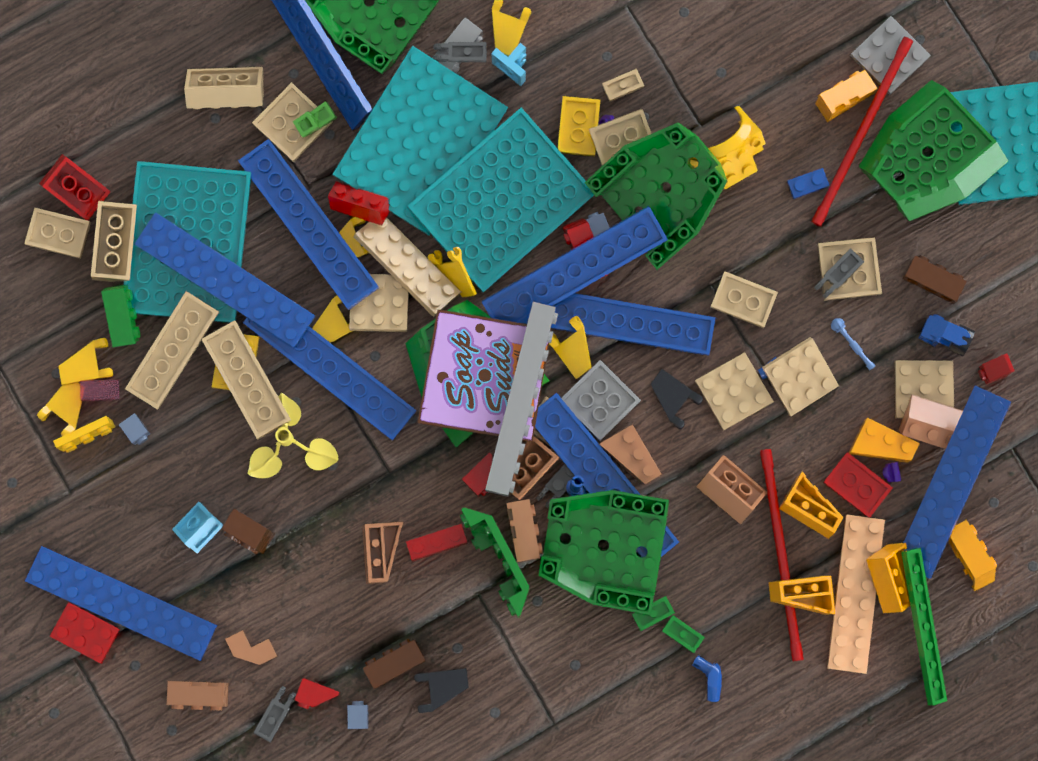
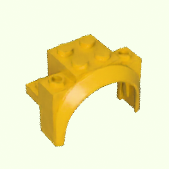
M740 106L734 107L741 119L739 121L741 126L738 131L725 142L708 148L721 163L727 178L724 189L731 187L758 171L753 156L764 150L763 145L766 144L761 130ZM692 157L690 165L693 168H697L698 160Z

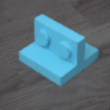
M519 43L509 57L496 48L491 53L492 64L522 86L526 81V71L521 68L526 62V47Z
M198 502L172 530L187 547L198 553L223 527V524L204 505Z

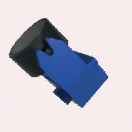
M934 314L933 316H928L918 338L933 347L938 343L949 347V351L964 356L975 331L961 324L957 326L944 320L943 317Z

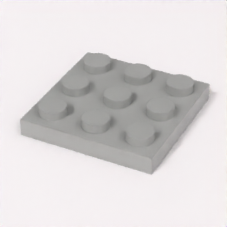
M892 16L850 55L881 85L902 38L908 37L914 41L887 92L889 95L931 56Z
M601 360L561 398L580 422L599 441L641 401Z

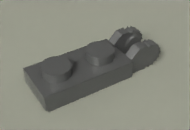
M448 42L433 45L435 50H448V55L433 56V59L437 62H486L487 42Z
M850 248L814 288L816 290L820 289L828 280L833 286L824 292L823 297L826 299L864 261Z
M565 464L536 497L538 501L542 500L548 491L554 494L551 499L561 498L566 492V485L574 475ZM549 499V500L546 502L545 507H546L547 509L549 508L550 500H551V499Z
M284 686L280 688L276 697L272 699L254 731V734L270 743L296 697V693L292 692L285 705L280 703L279 700L286 691Z

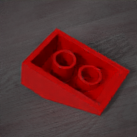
M63 154L39 183L87 221L97 210L98 201H104L111 192Z

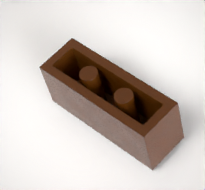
M921 255L913 257L902 278L952 304L957 302L967 282L963 280L964 277L958 273L951 274L946 271L944 266L939 264L933 265L929 263V259Z
M410 639L401 642L399 644L400 648L395 651L391 648L382 653V658L378 660L373 658L365 662L366 667L363 670L374 689L426 661L415 640L410 641Z

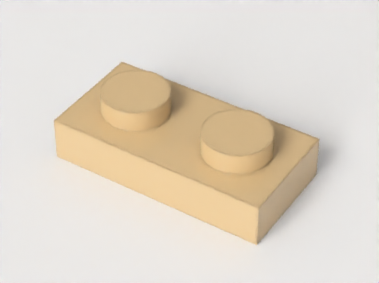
M635 69L602 83V87L609 102L644 88V84L638 70Z

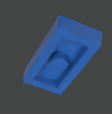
M823 168L787 181L793 200L830 186Z

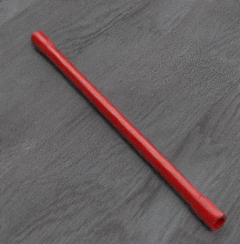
M908 37L902 38L889 69L821 205L811 221L813 224L819 227L822 226L829 208L904 58L914 42Z
M771 449L761 450L760 456L765 475L781 581L790 580L773 470ZM785 605L792 661L804 660L795 607Z

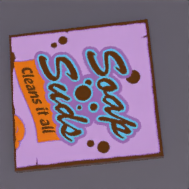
M437 309L418 424L499 437L527 324ZM547 342V345H546V349H545V350H548V348H549V343H548V342ZM542 361L541 369L545 371L546 362ZM544 372L542 380L537 381L536 387L539 388L537 399L533 398L531 406L535 408L532 418L528 417L526 425H530L528 436H523L522 441L533 443Z

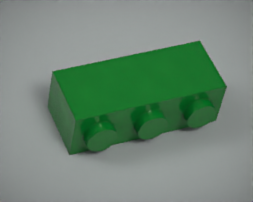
M128 284L103 289L101 293L112 347L136 344L140 338V329L135 324L137 314L131 304L133 300L131 289H128Z

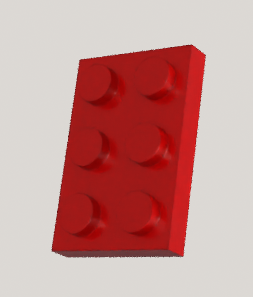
M846 452L823 482L868 518L872 516L893 489V487L848 452Z
M68 602L50 637L102 664L120 629Z

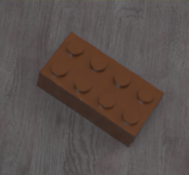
M236 509L232 510L221 528L226 531L224 533L226 537L256 555L258 552L262 554L265 552L275 535L269 529Z

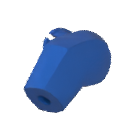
M576 475L568 481L566 485L568 496L588 494L583 486V477Z
M698 655L692 666L706 674L707 701L717 702L720 700L722 686L721 667L719 664H712Z

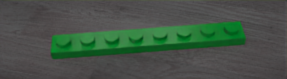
M914 548L902 551L901 554L928 705H936L946 702L947 696L921 548Z

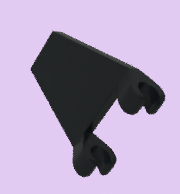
M663 369L660 370L651 382V386L669 421L678 429H682L685 426V422L675 416L688 398L697 405H700L703 397Z
M467 668L414 675L415 682L429 681L431 704L419 705V713L433 712L469 688Z

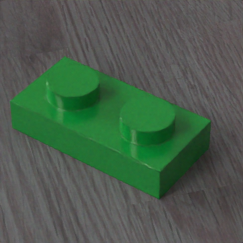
M665 596L653 602L651 615L637 612L631 615L641 632L673 615L675 612Z
M672 615L662 630L663 633L692 653H695L705 638L674 615Z

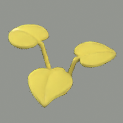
M281 393L278 397L292 421L279 427L276 431L275 437L278 442L276 443L275 453L269 447H260L253 452L250 458L248 474L255 478H269L276 475L282 467V461L276 457L279 454L281 445L289 446L294 443L308 451L305 461L313 470H324L337 463L338 454L333 445L324 439L312 440L310 448L294 439L292 433L288 430V426H294L299 422L301 410L296 402Z

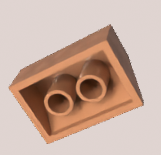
M911 394L899 431L903 436L946 449L963 410Z
M533 437V443L527 442L525 444L523 455L518 456L517 462L520 463L518 474L513 476L512 481L516 483L513 493L510 494L519 501L559 459L554 452L536 437Z
M724 455L696 486L740 524L767 494L765 489Z

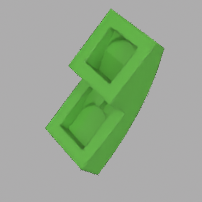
M325 101L311 112L307 111L294 120L293 123L302 138L326 126L335 120L337 116L328 102Z

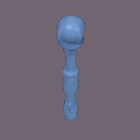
M840 318L834 319L831 323L832 330L836 331V333L840 332L850 343L849 346L862 358L869 371L874 368L875 364L865 356L862 348L855 340L853 341L844 329L846 327L844 321Z

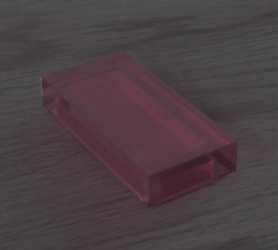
M119 380L80 381V400H120Z

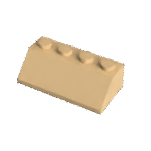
M263 67L187 69L184 88L187 108L217 109L220 107L238 108L249 106L254 108L263 106Z
M98 201L91 269L92 280L108 282L130 281L137 205Z

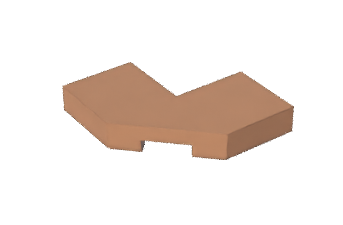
M243 630L225 639L234 657L258 665L278 657L269 639L251 647Z

